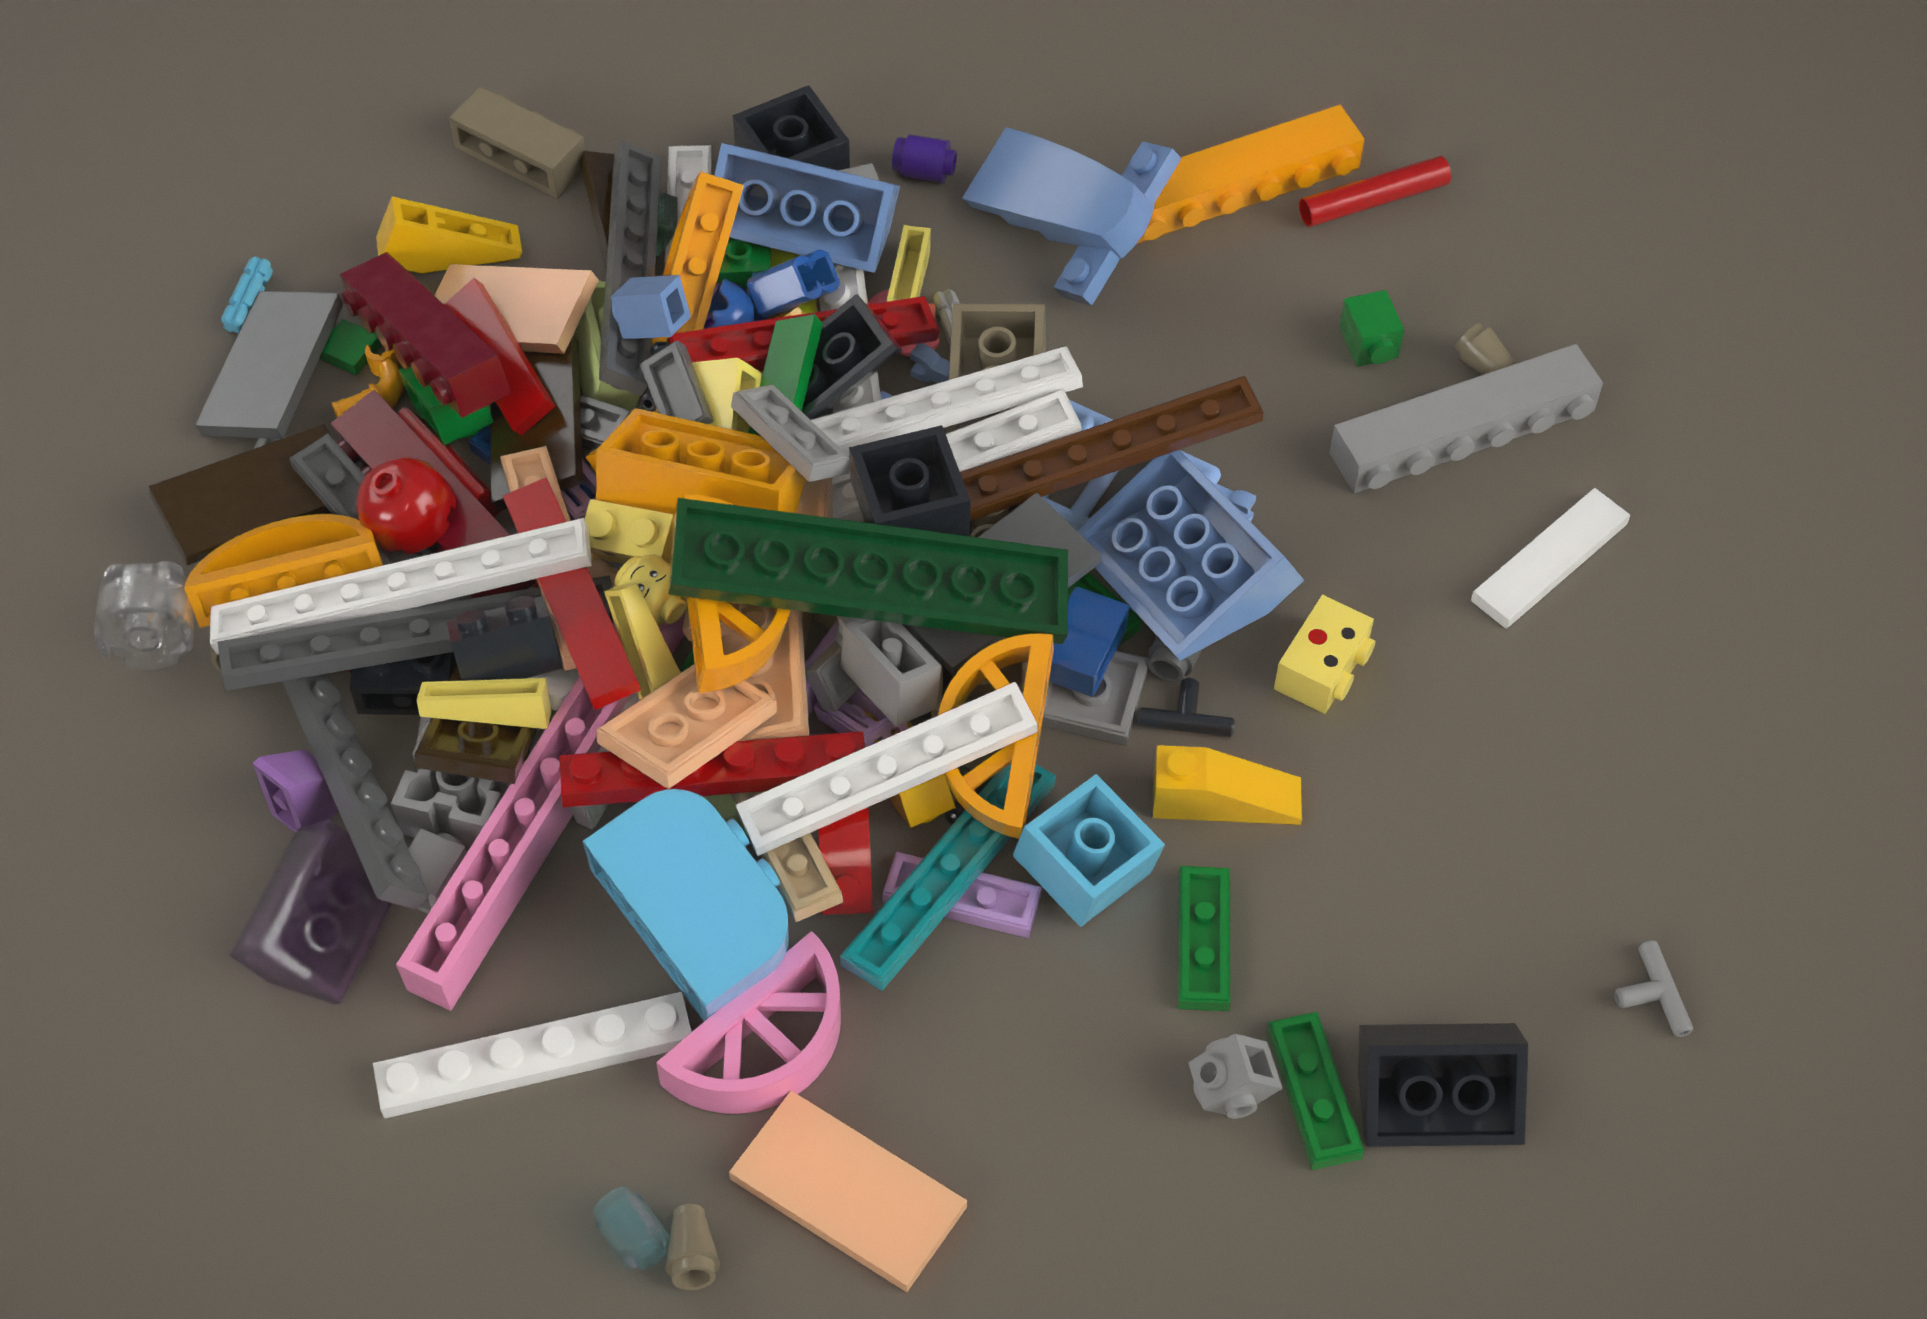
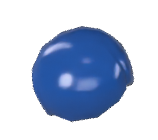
M724 279L713 295L708 313L715 322L711 328L753 322L754 306L751 298L742 289Z

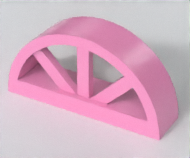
M813 931L809 932L786 952L779 966L771 974L717 1010L656 1062L660 1085L679 1100L706 1111L743 1114L762 1111L781 1104L790 1091L796 1094L801 1093L821 1074L831 1059L838 1042L841 1026L839 980L834 962L827 948ZM816 977L824 993H798ZM776 1011L824 1012L817 1032L802 1051L768 1020ZM754 1031L786 1064L763 1075L740 1079L742 1040ZM724 1056L723 1079L702 1075Z

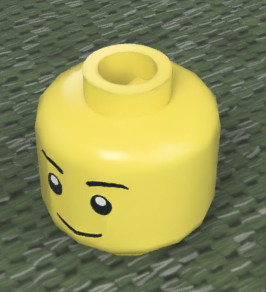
M656 554L643 557L635 556L620 568L615 577V586L637 583L658 627L664 623L672 624L676 622L686 611L687 601L685 596L668 594L671 565Z

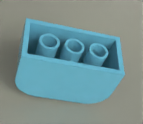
M669 789L653 793L583 840L591 872L703 1022L717 1010L771 974L779 966L789 950L788 914L785 902L776 888L780 884L778 876L765 859L762 858L758 862L754 860L745 847L750 842L739 824L733 818L725 822L714 806L700 795L679 789Z

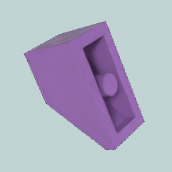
M306 749L260 756L252 763L271 815L305 841H308L339 811L315 756Z

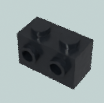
M543 596L537 598L518 597L510 600L503 607L488 611L479 609L469 610L461 613L456 619L446 622L462 681L525 679L563 668Z
M454 652L352 669L350 691L357 714L419 715L417 697L422 682L449 681L457 665Z

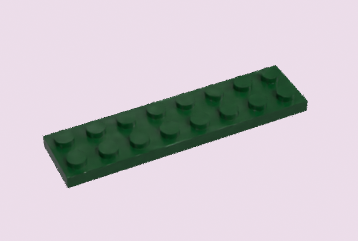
M678 498L675 507L668 594L1007 638L1024 634H1053L1054 644L1063 645L1068 636V550Z

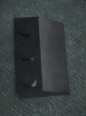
M858 294L854 295L822 322L823 326L802 408V413L810 420L822 417L902 351V348L887 327Z
M1516 1023L1359 1025L1358 1079L1366 1147L1525 1145L1529 1044Z

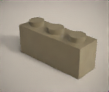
M480 86L449 117L455 148L555 198H558L582 173L580 159L583 151H585L583 136L571 128H565L546 119L537 111H530L510 101L502 94H496Z

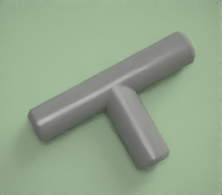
M1644 941L1639 945L1638 951L1651 981L1617 988L1614 992L1615 1002L1618 1007L1623 1009L1659 1000L1674 1036H1687L1692 1032L1693 1025L1657 941Z

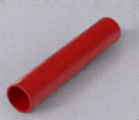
M1437 156L1303 197L1299 200V212L1307 227L1316 226L1448 185L1451 182V170L1447 160L1443 156Z

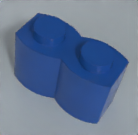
M816 250L751 276L747 282V295L751 298L754 310L759 315L772 317L836 291L840 285V280L829 253L825 250Z
M1076 586L1068 599V636L1063 645L1054 644L1049 682L1093 697L1103 680L1110 660L1115 655L1128 626L1130 605Z

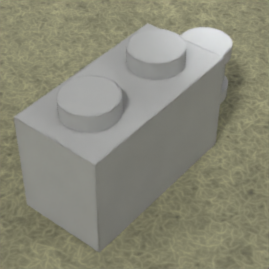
M837 616L839 627L836 630V641L842 647L841 669L895 726H899L937 709L941 665L901 624Z

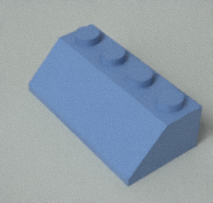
M721 143L714 176L744 185L730 238L799 255H806L816 250H825L829 253L832 263L875 273L891 228L900 185Z

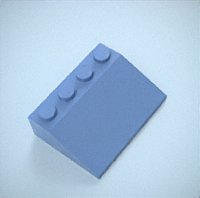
M1180 450L1154 458L1077 530L1101 553V563L1094 568L1180 661L1269 614L1304 581L1286 557Z

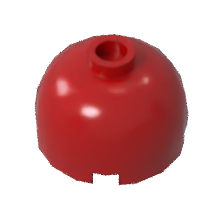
M396 457L377 464L365 475L358 488L356 511L360 524L372 531L375 542L384 551L392 553L391 550H403L405 554H413L432 546L446 533L451 524L447 517L450 514L451 505L455 509L456 498L448 481L426 461L412 457Z

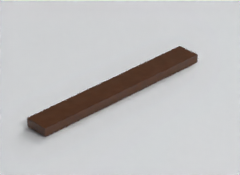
M1242 376L960 472L971 500L970 521L1022 504L1036 493L1043 497L1262 422L1264 412L1246 376Z

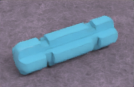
M254 256L248 260L244 269L245 273L241 275L228 302L231 305L226 307L221 317V322L224 324L223 328L226 331H233L239 334L258 292L265 290L264 285L268 283L273 273L270 267L271 263L267 259H260Z

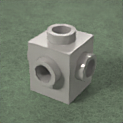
M1233 1034L1228 1038L1211 1042L1207 1045L1206 1052L1188 1062L1194 1080V1093L1201 1103L1202 1109L1227 1115L1231 1119L1242 1118L1256 1111L1258 1103L1283 1089L1266 1041Z

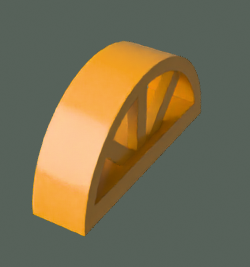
M702 171L697 175L683 207L662 276L680 275L691 316L676 333L704 328L744 187L742 184ZM667 337L652 338L651 347L656 342H666Z
M683 494L682 497L685 499L734 505L710 496ZM687 597L698 693L713 692L734 686L760 670L778 647L791 610L773 608V620L764 631L728 602ZM719 619L751 644L736 652L724 655Z
M335 514L305 515L260 526L219 546L194 567L185 582L184 589L200 628L210 626L211 606L384 565L372 531L362 526L359 520Z
M1038 633L1013 636L998 641L978 652L960 668L951 680L938 712L939 716L963 705L971 691L985 678L994 690L1009 685L1010 683L1001 673L1000 669L1015 663L1028 661L1023 697L1037 722L1038 732L1005 746L963 777L958 768L944 773L952 793L970 815L986 827L1018 839L1027 822L1054 653L1053 634ZM1011 764L1005 807L1002 810L981 798L973 790Z

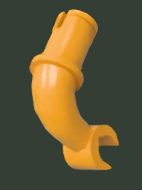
M368 344L366 345L365 355L370 370L375 376L380 377V380L375 385L374 383L368 384L369 389L348 398L332 402L336 418L372 390H375L392 409L397 405L403 394L404 383L399 372L400 362L393 349L385 351L379 356V354L372 353Z

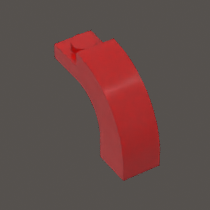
M867 807L818 829L819 850L840 888L843 903L822 911V915L873 913L869 810Z

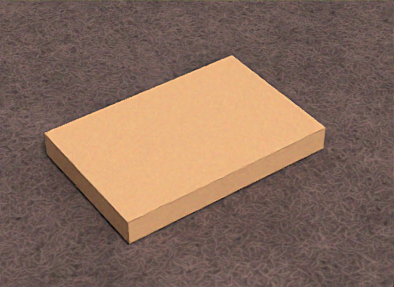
M693 664L596 730L597 743L662 786L670 789L777 713L776 699L745 680L722 690L698 693L695 664Z

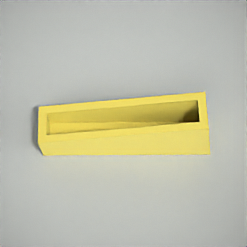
M903 226L887 301L920 296L930 257L931 228Z
M622 584L604 592L620 642L641 687V691L637 692L640 701L680 674V671L638 584Z
M546 678L422 682L417 697L420 717L548 729L552 712Z

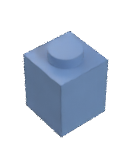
M680 275L633 277L611 296L612 314L618 322L622 339L671 337L691 318Z

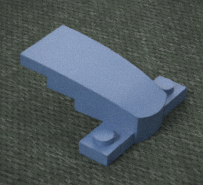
M1006 127L962 199L971 208L1000 215L1009 225L1039 231L1049 241L1078 245V248L1064 267L1053 288L1065 298L1092 306L1119 260L1123 259L1133 249L1144 234L1152 217L1154 203L1182 158L1172 148L1142 141L1121 176L1106 166L1067 147Z

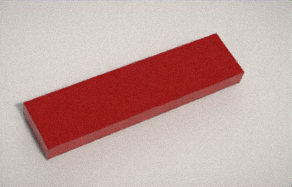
M473 278L444 305L498 354L511 394L497 400L496 403L512 430L519 435H523L555 407V404L486 288L481 282Z

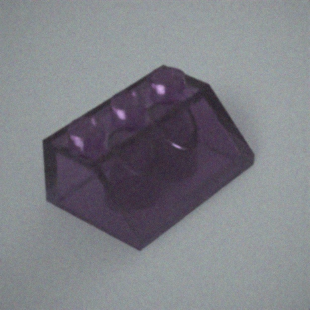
M330 819L297 829L229 955L271 984L332 1004H340L392 904L377 899L348 832Z

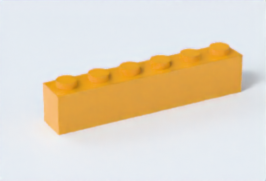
M1341 104L1183 156L1155 201L1151 220L1137 243L1154 240L1161 235L1185 227H1193L1202 221L1223 214L1234 213L1238 209L1261 201L1272 200L1279 195L1300 188H1308L1315 183L1338 175H1346L1360 168L1365 139Z

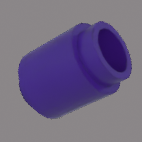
M911 134L907 138L898 137L896 139L892 156V170L901 172L902 177L944 183L947 175H954L957 163V150H951L949 140Z

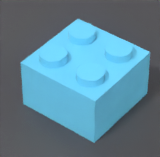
M1095 774L1024 826L1013 857L1065 912L1082 927L1149 876L1165 844Z

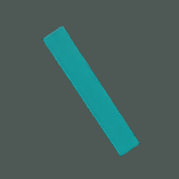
M1011 764L995 774L978 794L981 798L1002 810L1005 807ZM1037 764L1035 765L1027 818L1055 786L1056 775ZM965 810L840 955V966L880 991H883L1011 837L986 827Z

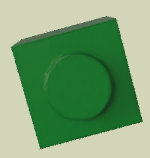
M1387 290L1344 298L1339 328L1356 367L1373 363L1383 364L1392 359L1399 358L1405 329Z

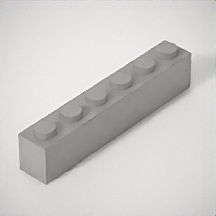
M1574 344L1334 425L1329 454L1353 493L1369 488L1378 489L1392 480L1410 474H1422L1431 467L1447 461H1459L1465 459L1471 453L1491 446H1503L1517 437L1532 432H1544L1552 425L1570 419H1582L1595 411L1603 382L1578 345Z

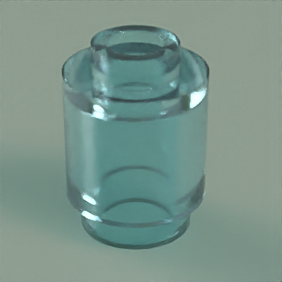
M619 1187L606 1194L596 1204L593 1210V1214L597 1218L596 1228L626 1269L638 1267L640 1270H645L654 1266L666 1254L665 1246L669 1241L670 1235L641 1194L632 1193L629 1187Z

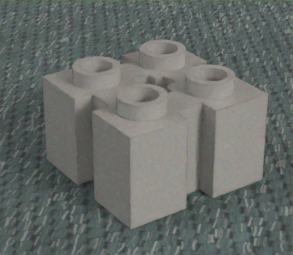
M426 721V723H425V725H424V728H423V730H422V732H421V734H420V737H419V739H418V741H417V744H416V746H415V748H414V751H413V753H412V754H413V757H414V761H415V752H416V750H417V748H418V746H419V744H420V741H421V739H422V737H423V735H424V733H425V731H426V729H427L428 724H429L430 721ZM417 768V773L405 770L391 801V807L396 823L404 835L416 837L420 829L436 835L447 833L460 840L466 847V850H469L511 783Z

